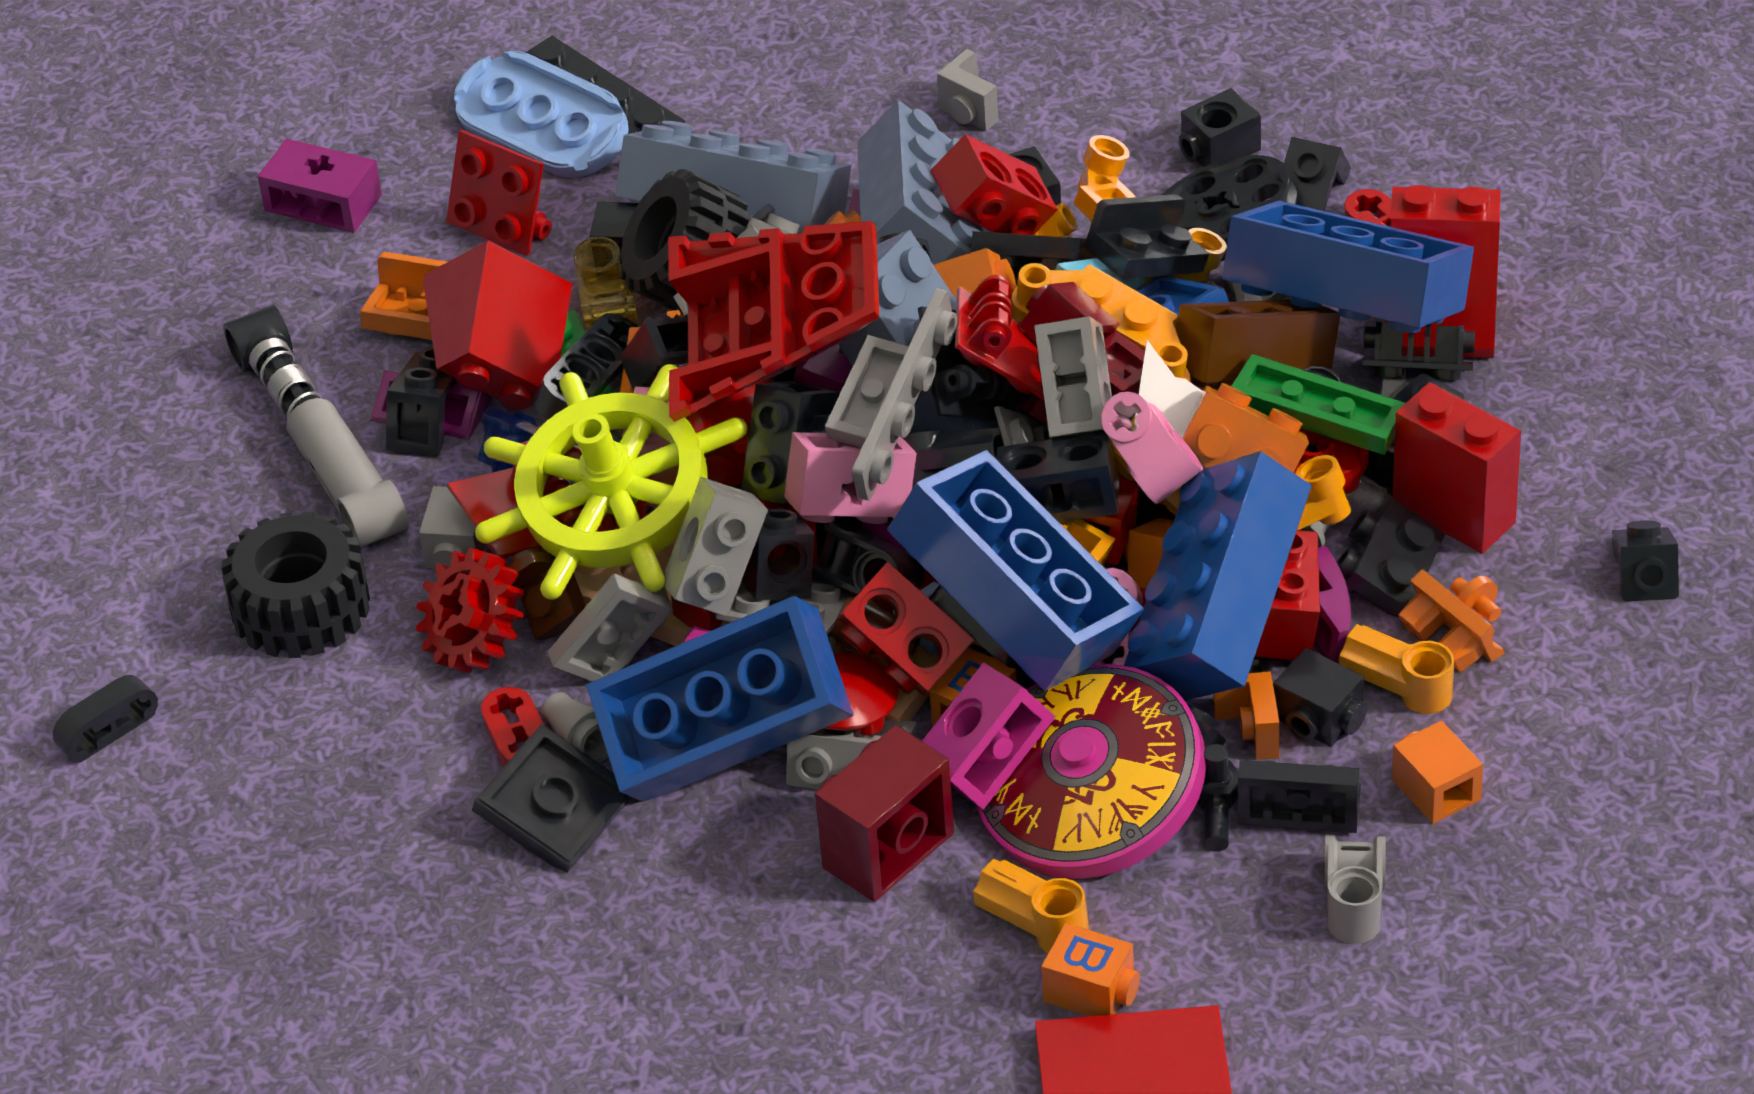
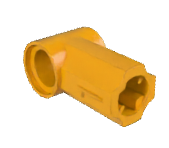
M1358 624L1347 635L1345 645L1339 655L1340 665L1364 676L1365 681L1400 695L1405 706L1414 712L1434 714L1443 711L1450 705L1453 698L1454 657L1448 647L1434 641H1420L1410 645L1365 625L1360 626Z
M992 859L981 871L979 881L973 890L975 905L1036 936L1039 947L1046 953H1049L1065 922L1090 930L1085 892L1077 882L1066 878H1054L1046 881L1006 860L999 862Z

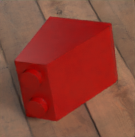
M1413 185L1410 187L1392 186L1390 227L1474 247L1465 310L1444 318L1442 323H1431L1430 356H1435L1437 325H1464V331H1475L1474 353H1463V357L1494 358L1501 190L1483 189L1475 186L1463 189L1430 188L1425 185ZM1426 326L1421 327V331L1414 332L1413 355L1424 356ZM1403 332L1402 355H1407L1409 332Z
M487 240L425 274L423 284L436 367L438 370L456 378L461 385L479 389L500 399V402L506 407L527 409L533 406V396L545 374L561 358L572 283Z

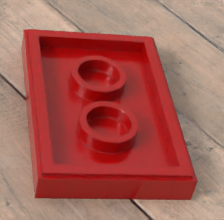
M1219 1005L1035 1021L1042 1094H1232Z

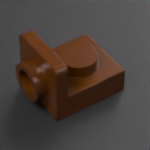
M539 548L527 549L517 553L510 559L511 565L508 568L517 570L519 574L511 586L524 589V596L521 597V601L534 638L545 640L565 631L586 605L574 573L559 598L550 600L542 595L540 590L541 583L556 557L550 553L542 552Z

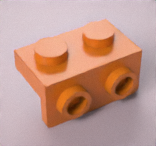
M382 252L377 259L379 284L360 310L361 328L385 332L390 335H404L432 340L423 284L426 273L448 261Z
M1221 383L1218 391L1205 386L1201 394V401L1182 436L1202 466L1208 468L1261 451L1294 473L1309 444L1307 436L1299 432L1303 424L1302 422L1272 408L1269 416L1249 407L1248 405L1252 398L1227 384Z

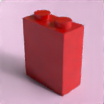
M1429 382L1395 412L1393 498L1443 533L1483 554L1516 523L1521 430Z

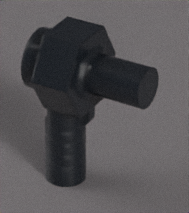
M1212 744L1204 750L1206 773L1202 791L1197 802L1202 809H1205V846L1210 851L1220 852L1229 846L1228 809L1238 799L1239 771L1228 759L1227 749L1223 745Z

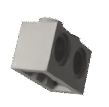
M1088 316L1034 325L1049 437L1053 439L1104 431L1101 424V413L1106 402L1112 397L1102 324Z

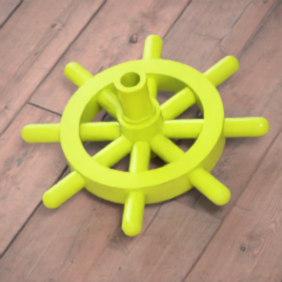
M672 364L664 365L660 369L646 395L610 393L588 398L580 377L572 372L566 373L561 377L559 385L568 407L547 420L534 433L526 445L500 437H490L486 440L484 452L489 458L517 465L514 490L518 507L479 523L475 529V536L481 543L488 544L528 528L535 540L546 551L556 557L540 587L542 595L550 600L561 596L577 565L590 568H613L634 563L644 587L650 592H658L665 585V576L655 554L668 547L678 538L700 477L707 479V465L704 454L743 438L747 433L746 422L741 418L734 417L695 433L686 417L674 422L669 417V404L667 403L669 400V370L677 368ZM627 429L620 443L613 440L610 433L611 430ZM650 433L656 434L670 443L638 457ZM575 445H579L582 452L580 460L564 456ZM679 465L678 475L673 486L647 479L650 476ZM549 475L577 482L543 496ZM638 500L659 506L640 520L634 505ZM585 504L572 528L553 518L556 515ZM606 513L614 514L619 529L596 532Z

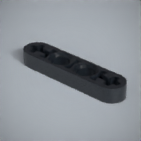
M606 313L602 315L545 374L532 399L536 410L545 418L550 419L556 413L568 407L559 382L561 377L569 372L575 373L580 377L588 398L600 395L624 369L620 356L627 347L629 328L638 326L631 320L618 314Z

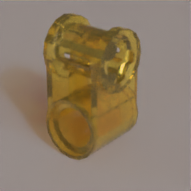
M605 237L586 239L578 244L574 250L578 298L585 332L606 313L621 315L638 326L633 291L625 286V281L622 280L620 275V248L616 242Z

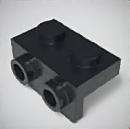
M1392 497L1384 502L1375 512L1366 509L1350 530L1349 537L1355 540L1352 547H1348L1337 560L1348 589V594L1355 590L1388 614L1399 617L1398 614L1416 595L1410 580L1422 569L1427 573L1429 572L1445 534Z

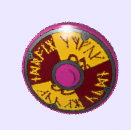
M1110 664L1092 665L1047 691H1044L1037 683L1028 688L1027 691L1055 716V719L984 810L976 805L986 829L996 844L1005 853L1024 866L1048 876L1066 879L1093 878L1115 873L1135 865L1158 851L1181 829L1197 804L1205 780L1204 739L1194 715L1184 699L1169 684L1148 672L1133 667Z

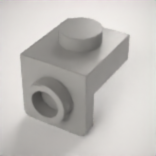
M966 49L953 61L945 64L937 73L939 109L950 113L953 119L960 124L966 125L970 123L987 131L999 121L997 86L978 77L977 53Z

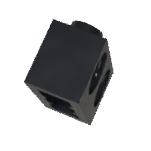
M1105 431L997 447L996 460L1059 523L1118 514L1120 478L1112 441Z

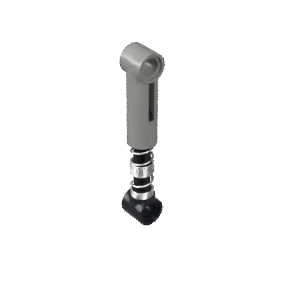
M270 305L224 323L223 331L231 355L242 372L252 370L260 377L263 386L267 388L269 395L280 412L287 417L286 430L337 508L341 523L352 530L353 537H357L360 547H366L408 530L409 520L407 512L395 485L390 479L383 480L334 405L328 400L322 399L321 395L315 392V387L303 368L298 364H294L295 357L293 355L291 337L284 319L276 306Z

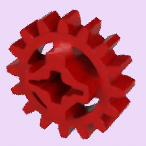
M468 548L466 554L457 551L451 553V566L439 562L435 565L438 579L435 583L431 581L424 582L423 587L429 593L427 601H421L416 606V609L425 612V619L416 625V631L428 635L421 647L423 651L434 654L433 662L451 669L471 673L473 667L481 670L489 669V656L500 659L505 656L502 646L505 639L515 641L518 636L511 628L512 622L524 617V612L515 609V602L524 596V589L511 586L519 574L517 570L505 567L507 561L505 558L475 548Z

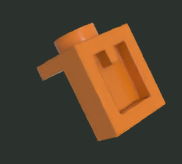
M1271 672L1249 673L1244 687L1213 694L1214 718L1216 720L1239 718L1242 741L1253 740L1256 760L1279 758V718Z

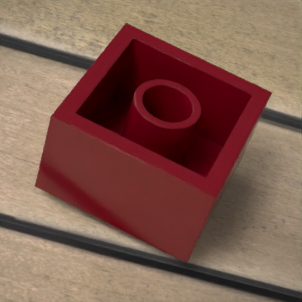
M897 725L892 727L880 739L868 743L854 761L837 775L828 777L815 793L822 868L874 903L954 834L949 758Z

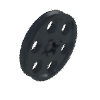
M1264 155L1239 156L1210 164L1182 178L1162 194H1178L1186 201L1178 224L1179 227L1187 231L1192 228L1210 230L1218 234L1225 241L1226 245L1231 216L1276 201L1296 204L1298 198L1296 186L1290 179V173L1286 165L1276 158ZM1225 251V253H1224L1223 258H1222L1221 261H1224V260H1225L1226 251Z

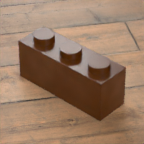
M1290 299L1180 304L1176 333L1180 344L1186 348L1188 353L1186 367L1190 372V377H1192L1191 383L1200 388L1209 386L1218 390L1221 383L1236 380L1251 354L1301 370L1311 366H1322L1332 371L1340 315L1338 311L1323 305L1318 308L1296 306L1291 304Z

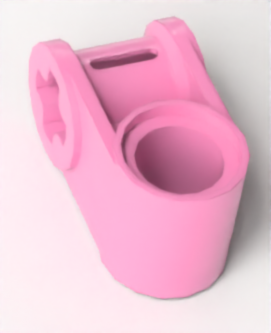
M1120 392L1106 402L1101 413V424L1104 431L1127 462V467L1133 478L1155 504L1162 502L1199 472L1203 471L1200 461L1191 448L1173 429L1163 412L1154 404L1148 403L1142 396L1133 392ZM1137 413L1138 415L1135 419L1139 426L1131 432L1130 430L1133 426L1129 418Z

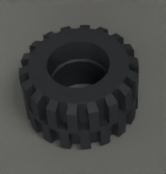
M679 169L677 172L671 171L665 174L662 180L658 179L639 201L623 236L619 264H621L620 275L622 280L625 281V286L672 310H679L684 315L674 299L678 292L669 282L668 237L686 235L690 242L708 240L710 233L731 232L737 238L748 228L747 225L750 220V212L747 211L748 205L745 200L740 198L739 195L686 169Z
M292 512L280 514V518L270 520L267 517L257 522L258 527L254 529L246 528L238 535L240 542H232L227 548V558L222 560L221 569L232 622L239 637L242 639L246 636L248 646L257 650L264 644L266 655L278 657L281 649L287 650L289 658H301V650L311 648L314 656L325 653L323 644L329 641L335 647L346 642L345 630L355 634L361 628L360 617L367 618L369 612L368 601L371 600L361 547L357 537H353L352 530L345 524L337 525L336 519L328 515L316 518L315 512H303L298 516H292Z

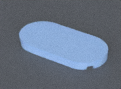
M508 51L502 52L504 57H498L494 60L490 56L481 59L462 75L456 85L454 92L455 111L462 126L468 132L544 163L543 170L561 177L578 178L601 170L617 157L622 150L623 136L628 134L629 127L626 114L612 93L525 52Z

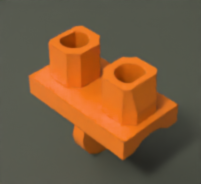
M1423 569L1410 580L1416 595L1398 614L1403 626L1421 641H1426L1442 624L1448 626L1451 630L1438 643L1450 649L1454 657V668L1458 672L1464 671L1482 655L1493 662L1505 654L1503 648L1493 641L1495 630L1489 623L1496 621L1502 612L1494 604L1498 594V586L1487 576H1479L1467 582L1462 577H1458L1451 584L1450 590L1452 592Z

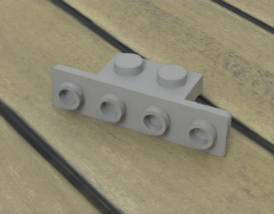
M935 289L909 346L867 335L825 425L827 438L861 448L852 468L857 497L870 501L877 484L883 485L889 478L893 466V450L899 437L905 438L911 430L915 416L914 404L920 391L926 392L930 388L936 371V356L941 346H948L953 339L957 326V314L952 312L948 290Z

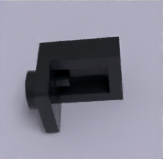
M1641 520L1627 523V529L1612 530L1613 554L1620 565V593L1622 599L1627 602L1676 599L1679 596L1678 543L1669 528L1661 527V523L1656 521Z

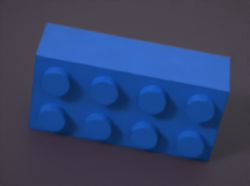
M1276 201L1231 216L1222 279L1242 284L1241 290L1248 294L1270 296L1273 295V292L1290 296L1289 301L1296 306L1318 308L1324 304L1339 308L1338 314L1348 319L1369 320L1373 316L1389 320L1388 327L1393 330L1413 333L1421 331V327L1428 324L1442 323L1444 318L1465 310L1474 247L1292 203Z
M987 450L917 482L887 529L905 548L907 553L915 558L937 580L946 593L954 598L980 624L986 634L994 639L1022 667L1026 675L1033 679L1044 691L1113 655L1144 610L1113 576Z
M1261 451L1205 468L1184 484L1180 490L1179 497L1181 502L1173 525L1166 532L1162 542L1164 551L1156 574L1148 583L1145 591L1146 603L1138 625L1134 628L1128 639L1129 652L1124 666L1133 667L1160 678L1176 690L1184 701L1244 687L1312 485Z
M796 596L787 598L586 684L619 791L641 801L663 796L854 716L819 610Z

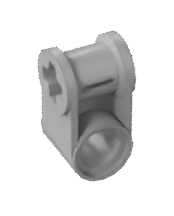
M1325 835L1324 889H1327V925L1330 933L1344 943H1365L1373 939L1380 931L1382 922V890H1385L1386 836H1376L1374 842L1337 841L1335 835Z

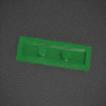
M1251 354L1231 386L1252 398L1248 405L1249 407L1269 416L1272 408L1277 409L1302 422V429L1385 455L1395 438V412L1405 404L1402 401Z

